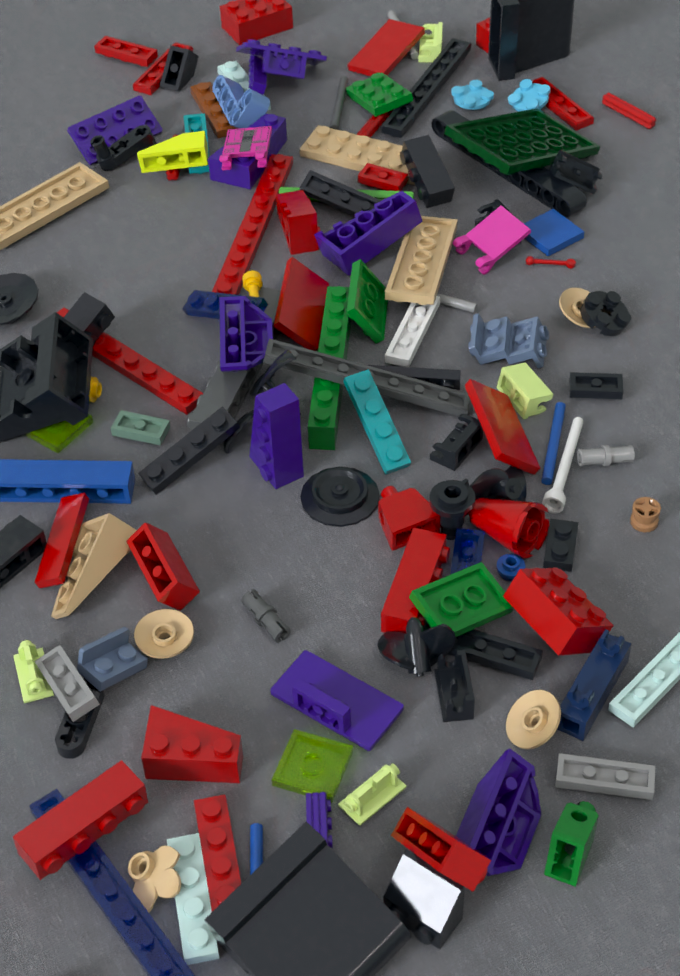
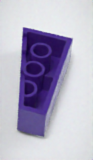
M265 114L248 127L272 126L267 163L271 154H277L287 141L286 118L274 114ZM224 146L208 157L210 180L250 190L265 170V167L258 168V160L255 156L232 158L231 170L222 171V162H220L219 157L223 153Z
M285 383L255 396L249 455L260 469L263 479L266 482L269 481L275 489L304 477L299 399Z

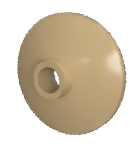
M581 288L566 289L559 298L561 311L574 324L590 328L582 319L580 308L586 296L591 292Z
M160 609L147 614L138 622L134 631V639L138 649L147 656L159 659L174 657L182 653L189 647L194 637L191 620L182 612L173 609Z
M534 690L524 694L513 704L506 720V733L514 745L522 749H534L546 743L554 735L561 718V708L556 697L544 690Z

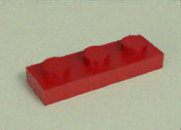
M104 36L94 45L95 53L143 67H148L158 57L157 49L109 36Z

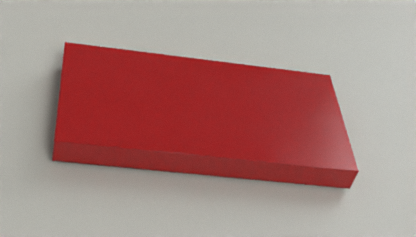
M389 19L347 64L348 71L367 76L375 73L388 75L425 34V28Z
M291 257L286 264L273 326L302 347L316 351L322 329L327 286L330 283L294 257Z
M469 379L465 384V388L495 459L535 475L541 468L509 396Z

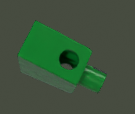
M581 801L577 805L573 803L566 804L552 832L544 875L576 887L592 847L599 818L595 807L591 803ZM567 843L575 846L572 855L568 854L564 849Z

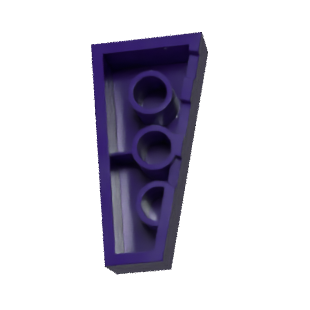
M400 191L374 204V209L360 211L354 214V219L344 224L340 221L332 225L334 229L324 234L320 231L314 234L322 255L349 276L352 272V263L359 259L367 263L423 221L416 200Z

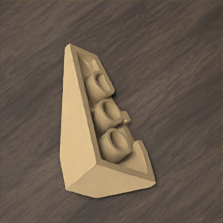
M110 513L82 523L72 555L74 559L67 571L66 576L68 579L58 591L51 617L59 619L69 616L119 561L130 552L131 549L126 541L137 531L136 529Z

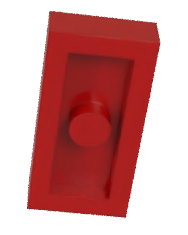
M369 163L358 174V183L387 191H401L408 182L407 173Z

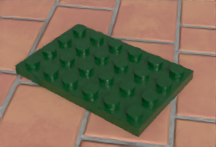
M538 108L446 125L444 134L452 138L453 142L468 148L470 153L477 154L483 158L484 162L496 166L501 173L507 175L552 165L559 150L577 158H587L588 156L597 155L600 149L598 144Z

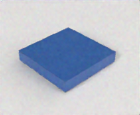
M551 209L524 223L531 229V233L525 239L547 256L584 238L585 231L555 209Z

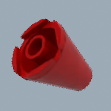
M479 498L475 501L474 508L469 511L470 522L521 558H530L533 555L529 553L533 549L539 550L549 528V519L545 518L544 512H548V509L543 504L537 502Z

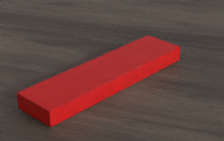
M177 42L172 45L189 49L193 52V47ZM169 49L133 83V91L152 95L160 87Z
M544 77L532 80V83L550 86L551 92L545 106L575 131L594 123L592 115Z
M85 492L62 497L35 579V584L39 588L64 584L89 501Z

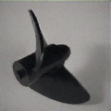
M510 466L506 471L500 468L486 470L470 485L475 493V501L479 498L513 501L526 500L525 476L521 469Z
M412 617L407 622L406 633L387 631L380 637L377 645L380 654L386 660L408 669V674L416 673V677L424 676V672L431 671V666L437 663L438 657L441 654L445 656L451 651L455 644L456 636L454 631L445 624L424 631L420 620Z

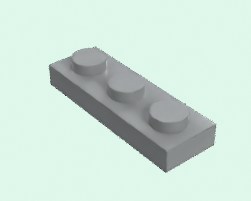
M61 645L34 661L73 722L100 705Z
M558 754L555 784L557 788L653 800L655 786L654 765Z

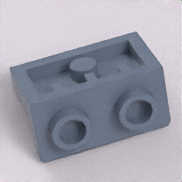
M479 313L474 314L473 324L470 326L471 341L468 343L471 355L476 357L480 365L508 358L511 322L508 316L484 323Z
M538 316L511 323L509 357L505 358L509 365L533 359L537 368L543 367L544 358L547 356L546 342L549 339V332L546 325H542Z
M127 627L110 632L106 636L86 644L79 650L77 671L99 691L147 668L148 658L128 643L130 630Z

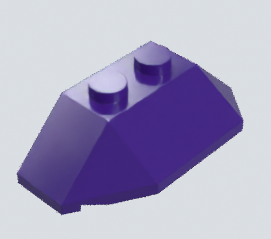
M246 296L220 297L221 372L249 371L263 364L268 341L273 339L272 319L259 307L252 304Z
M510 748L501 755L477 784L456 834L457 838L491 860L487 867V876L521 869L541 817L539 794L534 780L536 776L535 767Z

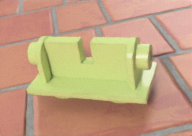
M30 640L22 641L18 648L19 654L13 655L23 702L28 703L54 696L53 690L34 662L44 655L43 647L36 649L35 644Z
M395 764L384 765L378 772L338 803V806L361 826L402 792L407 785L397 777L400 771Z

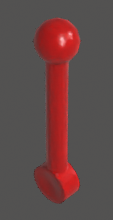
M528 256L525 260L527 265H533L534 263L564 265L570 269L576 265L574 259L561 261L534 259V257Z

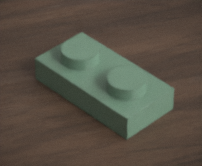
M120 410L111 426L112 436L161 446L171 428L170 420Z

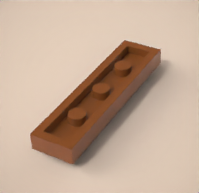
M201 82L190 86L193 98L202 113H205V118L217 139L226 137L228 129H238L228 122L213 93L211 82Z

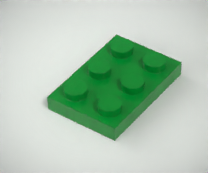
M375 73L368 79L355 81L351 86L346 87L347 96L375 117L413 101L410 91L384 73Z
M359 259L352 263L346 311L349 318L362 328L363 333L377 344L384 340L388 305V300H385L386 287L365 263Z
M482 562L412 590L409 599L431 628L441 624L448 625L454 631L456 637L512 613L514 610L503 597L505 591Z

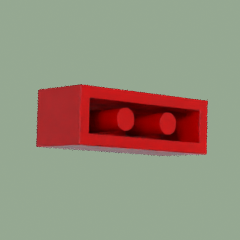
M145 522L126 541L158 602L181 611L200 593L167 532Z

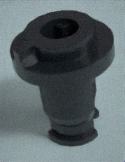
M466 478L463 481H442L436 484L430 492V506L436 514L440 515L441 533L447 535L446 539H459L464 534L462 526L465 515L475 506V493L469 486L468 479Z

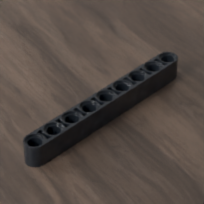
M449 110L432 120V129L437 136L550 209H555L564 217H569L586 207L587 199L580 189L554 177L545 167L515 172L511 175L503 174L496 166L484 162L482 157L470 153L468 148L453 142L452 138L444 134L446 125L470 121L454 110Z

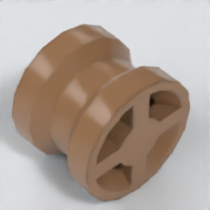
M640 497L634 501L632 506L633 513L630 518V523L634 529L640 532H651L657 528L658 517L661 511L658 501L650 497Z

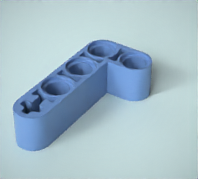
M219 75L214 81L213 93L230 125L238 129L248 128L265 115L269 109L270 99L252 89L244 92L239 83L223 75Z

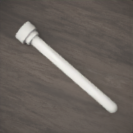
M581 417L573 419L553 488L545 493L542 504L550 513H560L565 506L566 497L563 490L583 426V419Z

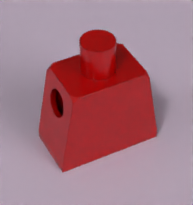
M387 486L382 490V499L378 502V517L392 551L407 546L413 527L440 533V515L432 510L430 503L415 488L398 492L394 486Z

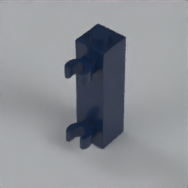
M605 629L560 705L561 718L557 730L584 741L629 661L632 643L625 641L621 635L620 637L610 635L609 630Z

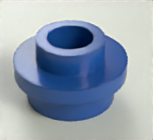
M506 554L498 559L496 569L501 578L513 581L518 571L525 569V562L518 555Z

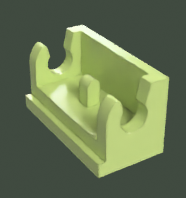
M439 22V24H424L422 26L425 30H431L432 33L424 34L420 38L418 62L432 63L441 53L443 22Z
M527 363L502 367L496 388L509 396L513 408L523 419H528L529 416L545 412L547 410L545 406L540 405L538 407V405L552 400L553 393Z

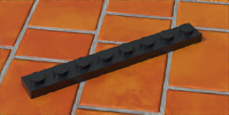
M454 38L449 41L411 88L410 92L412 93L413 101L394 109L382 124V133L393 137H403L470 52V42Z

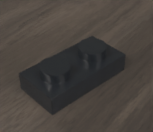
M570 372V398L623 399L622 374Z
M550 518L543 568L556 567L563 571L572 572L579 522Z

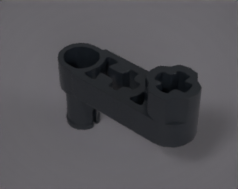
M147 125L136 127L109 147L101 135L93 137L90 141L97 154L96 159L104 171H110L120 166L137 154V152L157 144L150 127Z

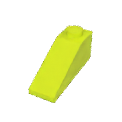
M205 131L182 133L137 152L141 172L147 173L208 165V145Z

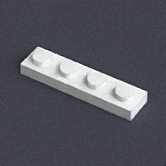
M436 296L434 305L410 304L385 353V363L403 367L410 366L440 305L439 296Z

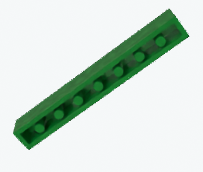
M327 286L318 352L347 360L351 319L346 309L350 287ZM317 377L314 378L308 420L309 449H336L343 384Z

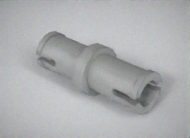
M602 445L601 448L578 449L577 451L579 466L602 464L605 467L610 466L611 463H633L635 457L632 445L623 447Z

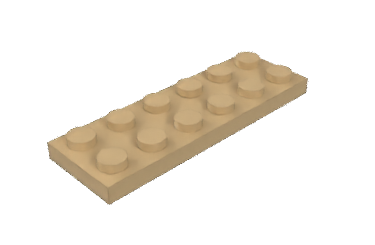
M318 125L300 148L301 157L360 172L369 163L408 174L406 165H403L400 159L402 145L332 129L327 126ZM408 175V182H407V183H408V184L415 185L414 182H411V181H410L409 175Z
M79 162L0 206V250L59 216L64 215L92 197L99 195L109 188L108 180Z
M421 216L423 222L404 235L385 290V300L434 305L456 234L457 219Z

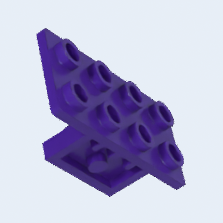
M248 40V43L244 42L236 47V52L263 56L262 73L304 79L306 64L317 65L327 61V56L321 55L320 51L309 50V53L301 52V48L298 47L282 49L279 44L269 43L268 46L260 45V41Z
M139 95L68 127L67 132L87 163L93 165L98 162L96 159L97 154L90 143L93 137L103 136L109 147L138 126H149L153 136L162 133L163 129L142 96Z
M304 650L270 689L272 696L367 751H371L404 710L402 703L307 650Z

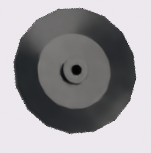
M9 273L0 275V325L19 320L32 309L37 301L39 289L34 279L26 274Z
M339 466L324 469L312 475L303 485L300 499L303 510L313 520L324 525L343 527L354 525L367 519L377 508L380 494L377 484L368 474L355 468Z

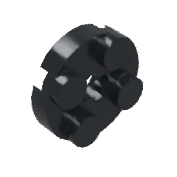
M603 291L591 292L586 296L580 308V314L584 322L591 329L595 326L602 330L600 334L605 336L619 335L631 321L628 309L621 301L620 295L614 291H609L608 293Z

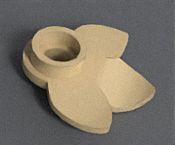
M161 846L153 853L150 851L136 853L129 861L128 873L135 882L133 898L137 906L144 912L149 913L152 910L158 896L161 898H173L180 892L181 878L173 868L179 860L180 853L170 846Z

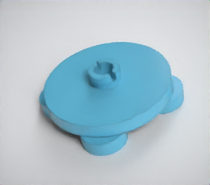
M524 79L520 82V87L513 94L509 95L508 102L518 112L536 108L542 109L549 100L550 86L532 83L530 79Z
M472 80L469 85L455 86L451 89L454 102L464 109L476 110L484 108L494 98V92L483 87L480 80Z

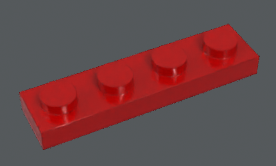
M226 794L194 800L212 912L241 885Z

